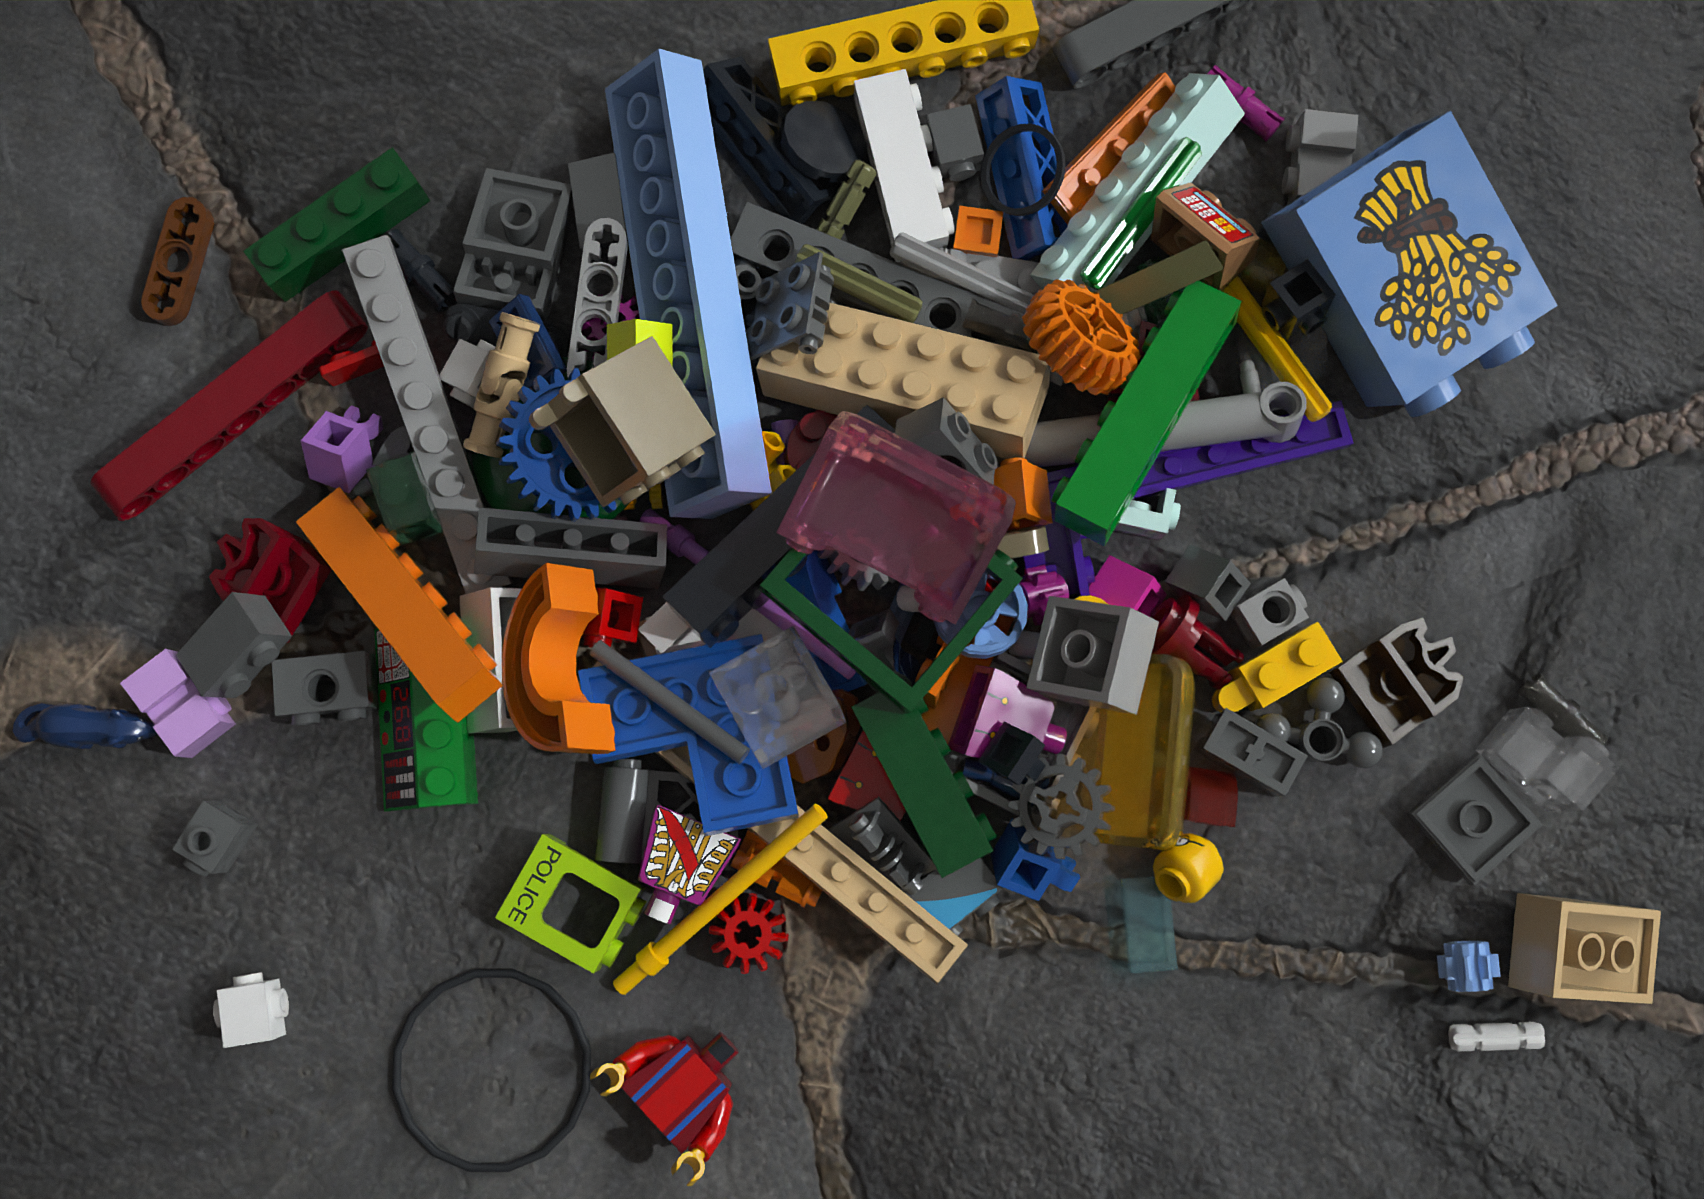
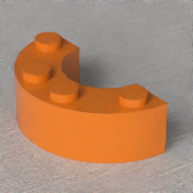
M545 563L532 574L521 589L507 622L502 649V685L506 706L521 736L529 744L543 751L584 754H607L616 751L614 742L615 730L612 724L610 704L589 702L580 690L576 675V654L580 638L588 623L599 614L597 605L598 594L595 589L592 569Z

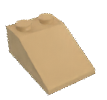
M1517 893L1508 987L1552 998L1652 1004L1661 911Z

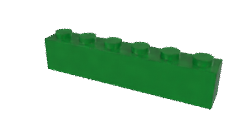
M1196 281L1186 286L1183 292L1174 291L1164 310V315L1167 316V319L1161 329L1154 326L1149 332L1142 347V352L1146 354L1138 367L1129 373L1126 380L1120 385V389L1123 392L1116 403L1111 400L1108 401L1097 422V426L1101 427L1095 439L1087 438L1081 445L1074 461L1078 467L1071 479L1064 476L1057 485L1051 500L1056 503V522L1105 547L1235 326L1241 300L1201 281Z

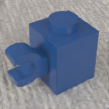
M1012 818L991 852L997 885L1036 901L1040 900L1050 883L1064 891L1072 892L1080 879V874L1072 871L1076 866V861L1068 856L1065 859H1056L1054 847L1052 846L1045 856L1038 854L1037 845L1039 841L1035 840L1030 844H1024L1021 838L1027 830L1025 827H1012L1011 822L1014 820Z

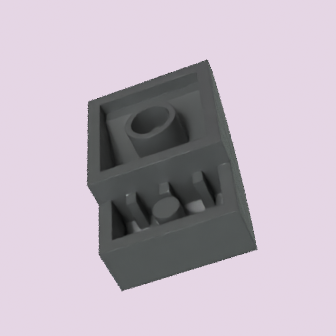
M486 168L462 243L465 256L453 291L457 304L502 309L518 294L530 297L542 322L547 323L567 238L573 200L571 184Z

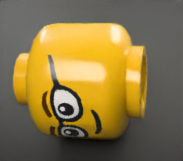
M1192 833L1180 834L1174 838L1156 856L1153 863L1155 883L1160 892L1170 900L1183 903H1195L1202 899L1218 883L1224 871L1222 858L1215 845L1208 839Z

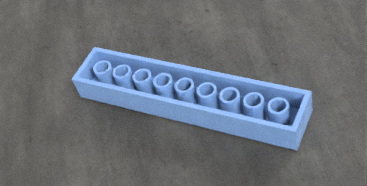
M657 49L606 87L605 94L614 153L616 155L639 317L641 320L673 324V368L716 433L715 436L700 445L705 452L704 455L664 481L670 517L714 519L770 495L772 491L702 61L663 49Z

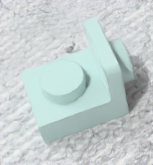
M1166 488L1160 494L1156 512L1150 511L1151 505L1132 500L1114 531L1161 540L1168 533V529L1175 530L1179 519L1180 503L1174 502L1176 490Z

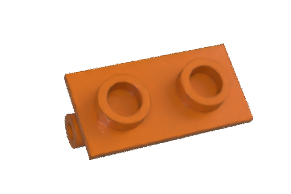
M748 829L741 847L738 849L730 866L739 871L762 851L767 844ZM781 858L755 881L766 888L771 879L778 881L779 884L775 892L799 903L801 907H805L808 904L815 908L823 891L784 858Z

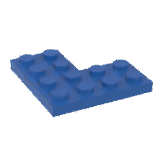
M762 634L718 642L711 648L703 645L629 660L750 748V752L741 764L729 758L604 665L578 670L581 691L586 699L591 703L610 704L612 724L615 730L614 742L616 751L607 754H592L595 764L688 746L705 837L799 817Z

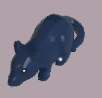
M41 703L29 706L17 716L13 724V733L19 742L27 743L40 738L50 745L63 748L91 749L93 744H98L101 747L120 749L124 748L126 744L158 736L153 728L155 726L153 722L146 721L126 710H116L114 708L97 710L95 706L75 703H60L57 705ZM38 712H40L39 715L36 717V719L33 720L29 725H27L28 722H29Z

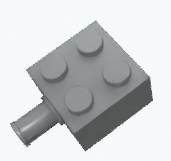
M1049 596L1040 633L1023 630L1017 642L1009 648V652L1015 658L1033 660L1026 687L1030 690L1060 701L1137 715L1159 621L1130 607Z

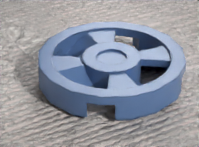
M977 564L954 571L942 583L935 596L933 621L938 635L946 644L951 641L990 594V592L985 591L987 578L996 581ZM1019 584L975 635L974 645L966 646L960 654L969 658L987 659L1003 654L1017 642L1027 623L1028 607L1022 587ZM950 589L964 599L962 605L944 601ZM999 614L1016 618L1014 629L1009 636L994 625Z

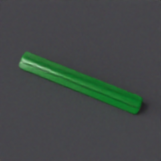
M1188 137L1179 140L1081 270L1080 276L1087 286L1095 290L1103 288L1153 221L1156 197L1163 190L1179 186L1202 156L1199 143Z

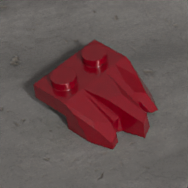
M244 518L242 522V539L226 533L216 542L226 559V567L223 570L215 569L209 575V578L223 601L231 592L266 596L293 636L332 568L322 555L302 538L262 518Z

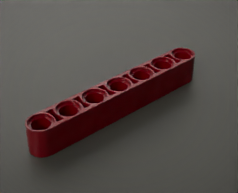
M334 290L323 294L94 474L90 485L119 521H126L138 516L320 372L319 367L328 364L332 356L345 352L355 345L367 332V324L339 291Z

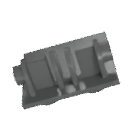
M818 252L762 280L756 291L757 304L755 315L748 333L750 361L792 342L797 343L799 350L805 354H815L817 349L823 345L824 323L828 318L826 311L830 307V296L834 283L831 269L821 265L823 253Z
M879 796L828 829L846 846L910 896L917 893L924 885L920 878L937 869L929 853Z

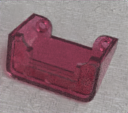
M842 411L828 427L777 533L786 537L787 544L802 553L811 554L813 550L822 551L827 545L914 589V598L919 603L918 610L926 617L937 622L947 620L956 625L1012 522L1016 502L1007 492L859 415Z

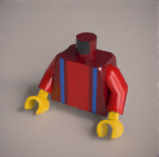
M719 1032L702 1049L689 1036L679 1040L672 1035H665L638 1041L617 1056L613 1063H606L593 1070L590 1074V1080L601 1073H606L610 1077L611 1085L609 1089L600 1094L601 1096L610 1095L620 1088L627 1093L682 1154L671 1167L672 1175H674L682 1163H687L693 1168L694 1176L687 1184V1186H692L703 1175L705 1170L704 1162L710 1159L726 1135L733 1107L731 1096L728 1094L732 1083L721 1070L739 1051L722 1032Z

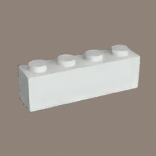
M906 69L855 80L854 102L861 130L867 144L866 149L870 165L876 170L874 181L891 246L897 235L904 232L935 248H947L949 235L954 234V223L949 207L942 209L938 193L944 192L943 181L939 167H931L928 152L933 151V144L928 125H920L917 111L922 110V101L917 83H909Z

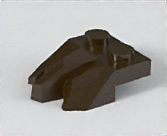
M1423 617L1397 626L1329 672L1334 680L1341 684L1346 697L1371 732L1380 740L1383 748L1396 743L1423 721L1435 717L1456 701L1460 694L1464 677L1458 672H1447L1444 668V664L1456 653L1453 638L1449 637L1434 643L1426 642L1424 635L1428 628Z

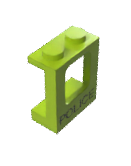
M542 834L495 918L593 974L599 971L602 965L610 968L624 944L617 939L626 923L634 926L647 903L646 900L640 898L646 887L639 883L634 884L566 846V842L551 834ZM566 873H573L616 897L619 901L620 906L600 944L595 948L587 947L548 925L542 918L546 905Z

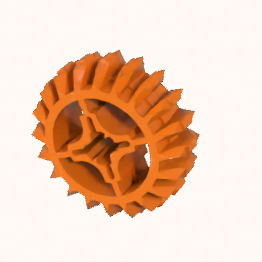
M1056 279L1051 284L1048 283L1043 290L1040 289L1031 298V303L1027 306L1026 312L1022 316L1025 324L1023 331L1025 335L1031 338L1029 341L1030 347L1037 350L1040 354L1039 360L1045 361L1051 367V372H1056L1062 376L1064 383L1071 382L1079 391L1083 392L1087 389L1089 393L1095 396L1099 393L1108 395L1112 390L1117 389L1126 380L1127 375L1138 367L1137 361L1141 355L1137 349L1139 346L1138 340L1131 335L1133 332L1132 327L1124 323L1122 320L1123 314L1117 313L1112 308L1111 303H1106L1100 298L1099 292L1092 293L1086 285L1080 284L1077 286L1074 281L1068 279L1066 281Z

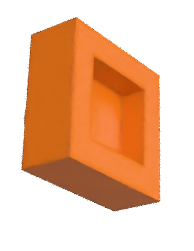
M959 206L953 249L960 250L966 254L997 257L1003 212Z

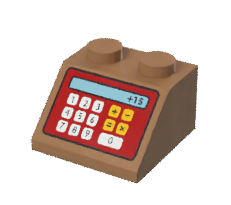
M1190 182L1163 190L1156 197L1151 241L1170 256L1198 243L1207 241L1221 262L1223 269L1201 279V282L1223 291L1255 259L1260 241L1256 231L1246 220L1242 218L1236 219L1222 208L1219 199L1211 192L1201 191Z

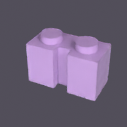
M165 648L120 684L142 713H147L155 724L153 726L154 730L175 757L193 758L236 725V723L228 714L232 708L227 699L221 697H202L176 657L178 652Z

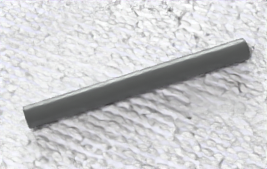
M602 640L593 646L590 651L591 657L729 758L741 764L747 757L750 748Z

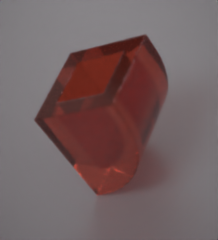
M1186 766L1180 821L1220 827H1235L1238 789L1234 773Z

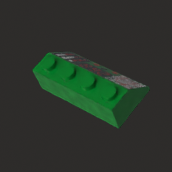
M378 628L374 629L384 812L478 804L474 733L468 734L467 716L457 723L434 702Z

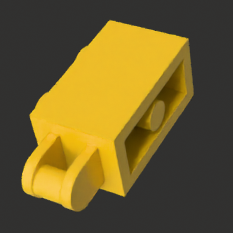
M1315 622L1303 627L1228 671L1233 676V679L1213 693V707L1220 713L1225 708L1233 712H1237L1246 706L1250 712L1262 709L1343 661L1320 623Z

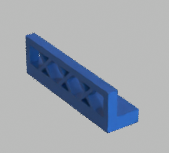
M1005 76L975 95L987 149L1000 133L1018 124H1035L1053 134L1041 82ZM1022 94L1028 95L1032 113L1025 106ZM1021 132L1008 138L998 148L992 159L991 167L999 201L1007 207L1024 208L1038 202L1044 196L1041 176L1049 184L1055 178L1057 161L1051 143L1043 135L1036 132ZM1031 135L1040 144L1042 154L1035 148ZM1051 203L1038 212L1025 216H1014L1003 212V220L1013 259L1028 261L1044 253L1055 244L1058 238L1054 235L1051 218L1059 226L1060 235L1068 227L1067 223Z

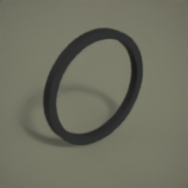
M1035 124L1012 126L1004 130L992 141L984 155L981 166L983 191L990 203L1004 213L1014 216H1025L1038 212L1053 200L1062 185L1065 175V155L1058 139L1047 129ZM1021 132L1039 133L1048 139L1055 151L1057 168L1054 181L1048 192L1038 202L1024 208L1007 207L996 198L991 188L989 173L992 159L998 148L1011 136Z

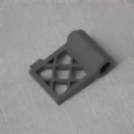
M619 759L614 761L613 767H604L595 860L641 864L653 810L656 805L662 806L657 801L659 781L678 782L690 796L688 800L674 811L677 813H681L692 802L698 805L697 794L686 784L692 782L678 772L641 769L642 760ZM738 830L725 832L738 838ZM736 851L730 858L724 870L735 871V868L731 867L730 865L736 855Z

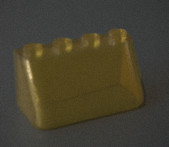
M1151 654L1137 715L1100 708L1095 768L1102 774L1096 784L1097 786L1109 785L1112 791L1103 797V802L1115 806V811L1103 813L1102 820L1111 825L1110 831L1098 828L1095 832L1101 844L1168 850L1177 845L1183 836L1196 684L1189 664L1181 658L1166 654Z

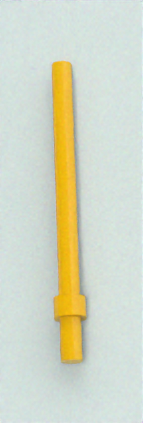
M818 804L810 807L657 943H648L636 954V961L613 981L615 989L620 994L626 995L646 976H655L669 963L668 957L828 818L823 808Z

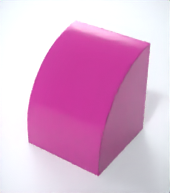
M1109 555L1097 573L1095 582L1089 586L1091 596L1101 598L1110 605L1133 608L1149 617L1167 595L1154 576Z

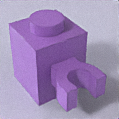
M352 405L344 413V417L326 411L301 440L309 479L336 489L340 487L344 492L350 493L364 476L366 469L373 464L369 440L377 437L383 430L381 416L373 413L368 421L360 423L359 408Z

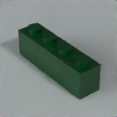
M392 147L246 248L243 252L266 284L281 299L287 302L343 263L346 259L342 249L380 237L431 200Z
M878 692L852 706L859 723L941 878L991 853L993 849L989 841L997 836L984 812L975 816L966 799L973 796L974 793L961 769L952 774L945 761L944 756L951 753V750L939 728L937 727L929 731L921 714L929 711L925 701L922 699L911 713L905 714Z

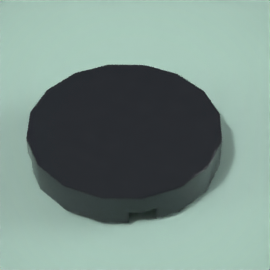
M805 101L794 105L781 124L782 140L780 144L784 155L792 166L810 178L818 180L819 176L830 178L829 182L839 183L849 179L846 174L853 161H864L867 144L863 131L850 115L837 106L824 101Z

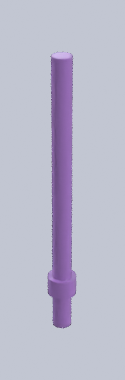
M651 508L642 514L640 522L667 524V549L677 557L685 556L696 565L709 553V551L695 542V535L679 524L676 526L672 525ZM770 599L762 607L755 609L845 678L850 679L856 673Z

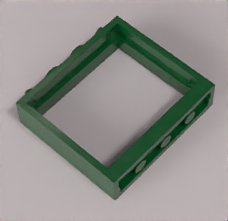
M873 453L761 583L760 591L902 712L909 714L1023 578L1015 572L1018 566L1008 555L998 549L991 552L978 541L981 534L969 522L962 518L955 521L942 510L944 503L937 495L925 487L918 490L905 479L908 475L906 470L898 462L888 456H885L882 460ZM873 478L877 479L999 582L912 687L785 581Z

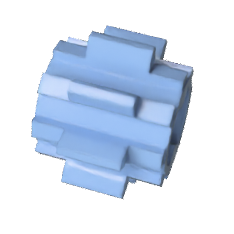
M1489 942L1444 943L1445 955H1437L1439 978L1447 980L1448 990L1456 992L1488 991L1489 989H1494L1492 977H1501L1498 954H1491Z

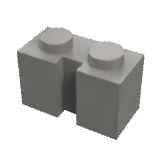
M1305 109L1296 124L1289 126L1285 149L1286 152H1292L1291 166L1286 167L1282 180V193L1288 194L1287 205L1352 164V153L1356 149L1358 115Z

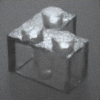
M1528 707L1509 710L1475 751L1481 754L1483 758L1545 812L1584 811L1619 770V767L1608 758L1609 751L1600 742L1588 736L1561 737L1552 729L1554 726L1553 721L1536 708L1529 709Z

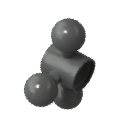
M1328 677L1315 680L1308 688L1307 701L1311 708L1315 710L1313 721L1302 723L1297 728H1293L1282 715L1269 713L1260 717L1255 724L1282 741L1291 743L1294 748L1308 755L1305 760L1307 762L1329 761L1335 759L1340 754H1345L1347 760L1355 767L1370 768L1380 761L1383 754L1382 744L1374 734L1357 732L1347 739L1342 728L1336 722L1330 720L1331 713L1336 712L1343 705L1345 693L1338 681ZM1315 728L1321 730L1327 739L1326 748L1321 754L1314 751L1309 743V736Z

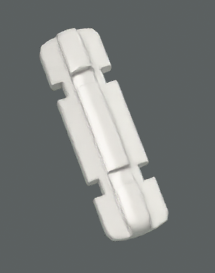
M1512 1022L1474 1024V1026L1453 1024L1448 1030L1450 1047L1458 1052L1474 1051L1475 1047L1481 1051L1518 1050L1520 1047L1525 1049H1541L1545 1045L1544 1028L1536 1022H1519L1518 1024H1512Z

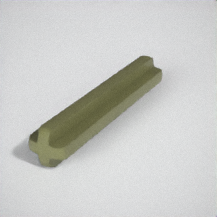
M804 244L799 250L795 263L818 252L823 253L821 265L831 269V275L834 277L833 287L903 321L914 323L917 319L923 303L920 298L809 244Z

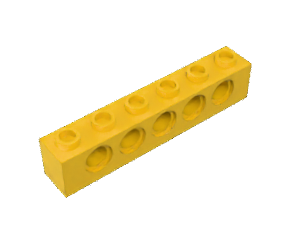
M937 0L769 38L768 46L781 106L789 104L794 106L805 101H816L817 98L833 94L837 97L853 95L855 80L906 69L908 77L920 75L923 78H929L941 74L947 68L961 65L965 68H974L984 64L991 58L1000 56L1018 58L1027 54L1031 49H1035L1039 26L1032 0ZM992 24L999 31L986 33L980 29V26ZM947 33L953 35L957 40L951 43H944L937 36ZM900 43H907L914 50L902 53L897 51L894 46ZM856 53H866L872 58L867 62L860 63L854 61L851 57ZM816 62H822L829 66L823 72H813L808 67Z

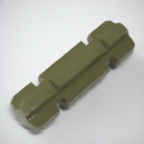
M860 160L853 161L846 174L849 177L848 181H842L825 212L829 215L826 220L822 218L816 230L838 239L842 238L845 232L842 229L843 225H849L866 194L863 192L864 187L869 188L876 176V170Z

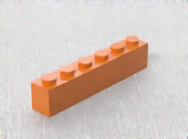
M338 487L299 518L296 523L434 702L454 721L459 723L503 686L491 671L498 664L480 643L472 648L466 640L472 635L470 629L455 612L447 617L442 610L448 604L447 601L430 582L422 586L418 578L424 573L406 552L400 557L397 555L394 549L400 543L388 532L382 523L378 527L373 525L371 521L377 515L364 499L358 495L352 500Z

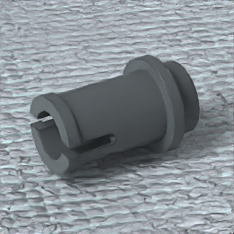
M749 265L735 266L741 307L746 301L756 297V291L762 282L759 273Z

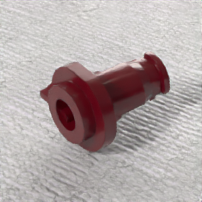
M1189 595L1181 596L1176 600L1173 598L1165 600L1150 616L1159 621L1150 659L1158 662L1169 655L1193 674L1206 678L1212 688L1219 690L1233 679V676L1195 649L1194 646H1198L1224 666H1227L1232 661L1241 663L1244 659L1243 653L1238 649L1232 650L1221 636L1196 619L1200 606Z

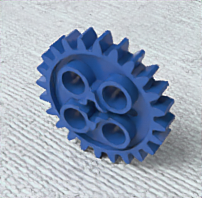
M574 368L566 381L560 370L555 369L551 374L550 385L541 375L537 376L533 381L536 393L523 386L518 391V395L524 404L511 400L506 407L515 419L502 418L499 422V427L509 432L510 435L500 437L496 442V446L510 450L509 454H506L499 460V465L513 466L515 469L506 479V482L515 483L521 481L524 484L518 498L523 499L531 493L537 497L533 508L535 511H538L546 503L551 504V518L556 519L563 509H568L571 522L579 519L582 509L585 510L590 520L599 516L600 502L586 481L584 488L580 489L568 485L564 477L565 468L577 467L551 427L548 426L542 430H537L531 426L529 416L536 409L547 404L557 396L559 390L564 385L578 378L581 375L578 368ZM535 433L546 435L552 443V452L541 454L535 451L531 445V435ZM615 501L603 509L607 513L613 512L616 509Z

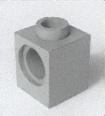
M1285 578L1235 606L1230 614L1251 650L1262 646L1309 618L1304 610L1307 607V603L1303 594L1294 584L1289 585ZM1265 601H1272L1280 608L1281 618L1278 623H1272L1264 617L1262 608Z

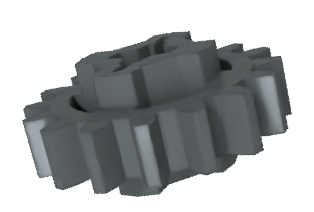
M1058 754L1056 765L1053 766L1047 758L1040 757L1039 759L1046 766L1036 782L1026 776L1028 781L1025 785L1020 784L1018 786L1014 783L1012 785V788L1021 795L1019 800L1008 802V807L1020 812V816L1015 818L1011 825L1015 828H1026L1027 831L1021 838L1024 844H1030L1035 840L1039 841L1037 853L1045 856L1052 846L1054 847L1056 859H1065L1067 848H1071L1076 856L1081 857L1084 855L1082 843L1087 841L1096 847L1101 844L1095 835L1098 828L1108 831L1111 829V825L1102 820L1103 813L1115 811V806L1103 802V797L1108 795L1112 789L1109 785L1097 786L1096 782L1102 774L1098 769L1094 768L1088 773H1084L1086 766L1084 759L1078 757L1071 767L1069 766L1067 756L1064 754ZM1064 775L1060 777L1057 785L1047 789L1038 787L1050 777ZM1083 783L1089 790L1092 798V811L1085 808L1080 795ZM1067 794L1066 803L1072 806L1071 809L1078 811L1080 816L1060 813L1056 819L1057 810L1051 807L1052 804L1045 802L1044 797L1052 800H1063ZM1031 803L1037 805L1041 814L1042 821L1039 825L1041 829L1037 827L1033 820ZM1075 824L1085 826L1075 836L1059 839L1063 835L1065 828Z

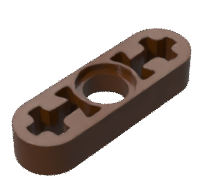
M192 197L179 198L169 206L142 295L141 303L145 313L164 326L177 325L187 317L214 228L212 213L199 200ZM194 212L199 217L198 222H191L186 227L182 223L183 217H191ZM186 236L193 242L192 245L183 241ZM177 251L187 252L189 255L187 267L180 272H170L167 266L169 257ZM164 278H167L173 283L181 284V286L177 287L176 285L171 283V286L169 287L166 283L163 282ZM168 297L175 301L173 307H165L164 310L157 306L159 300L164 301Z

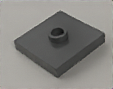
M1474 754L1407 813L1469 885H1476L1543 825L1481 754Z

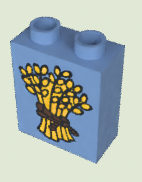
M1451 111L1407 128L1261 222L1288 270L1293 269L1308 259L1336 294L1326 314L1328 319L1321 328L1366 407L1404 405L1410 417H1418L1443 406L1461 391L1452 374L1477 358L1483 369H1490L1521 355L1535 343L1527 325L1558 306Z

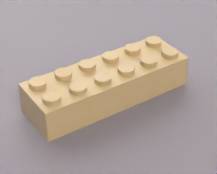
M830 303L829 310L826 311L828 318L824 323V342L815 354L802 353L799 350V345L792 342L761 356L757 364L756 370L764 396L848 418H853L863 407L868 405L894 429L896 428L897 419L944 397L956 412H961L966 417L972 432L982 443H987L994 451L995 456L1005 459L1025 458L1050 385V366L1045 361L1039 360L1040 354Z

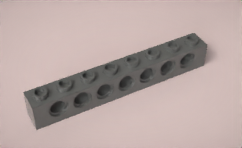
M749 202L746 203L730 239L735 266L749 265L764 279L794 265L799 250L804 244H809L920 298L923 302L922 309L914 321L915 324L939 329L931 323L930 318L937 313H944L952 318L954 324L947 329L939 330L971 338L972 333L975 331L986 330L994 336L995 344L1015 349L1024 346L1039 354L1037 350L1030 347L1029 341L1031 338L1025 335L1023 331L1025 324L1022 316L1024 314ZM773 247H782L789 252L787 257L781 261H772L765 256L767 251ZM832 286L830 303L901 320ZM1050 367V385L1047 394L1056 397L1063 383V378L1058 373L1051 372Z

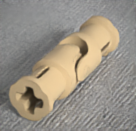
M504 312L501 313L499 319L502 322L496 347L494 350H489L481 385L474 402L473 409L476 411V416L470 437L466 438L463 443V447L468 450L495 458H502L504 451L501 447L496 446L497 440L505 435V430L499 427V422L502 418H514L506 407L511 400L519 401L518 391L523 387L530 366V362L527 360L534 332H538L541 325Z

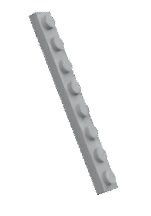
M384 235L342 249L465 593L468 594L490 587L500 588L512 584V578L508 576L473 574L479 508H486L466 449L463 447L460 432L390 237Z

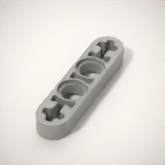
M600 218L593 221L585 234L567 363L568 378L574 368H578L579 371L586 369L588 356L586 351L578 352L580 347L591 352L605 351L604 356L595 353L594 367L607 361V333L600 340H588L582 335L583 324L591 318L602 319L606 324L618 322L628 242L623 226L611 218ZM605 232H612L614 240L618 241V244L612 243L609 246V264L601 262L602 251L600 243L595 241V239H602ZM617 263V266L614 267V266H612V265H610V264ZM597 274L608 275L614 282L613 289L605 296L593 295L588 290L589 280Z

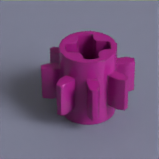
M1045 565L1024 569V576H1021L1023 579L1019 582V585L1022 587L1028 604L1027 618L1032 617L1035 626L1041 625L1049 596L1069 599L1068 586L1064 578L1057 574L1056 571L1047 573Z

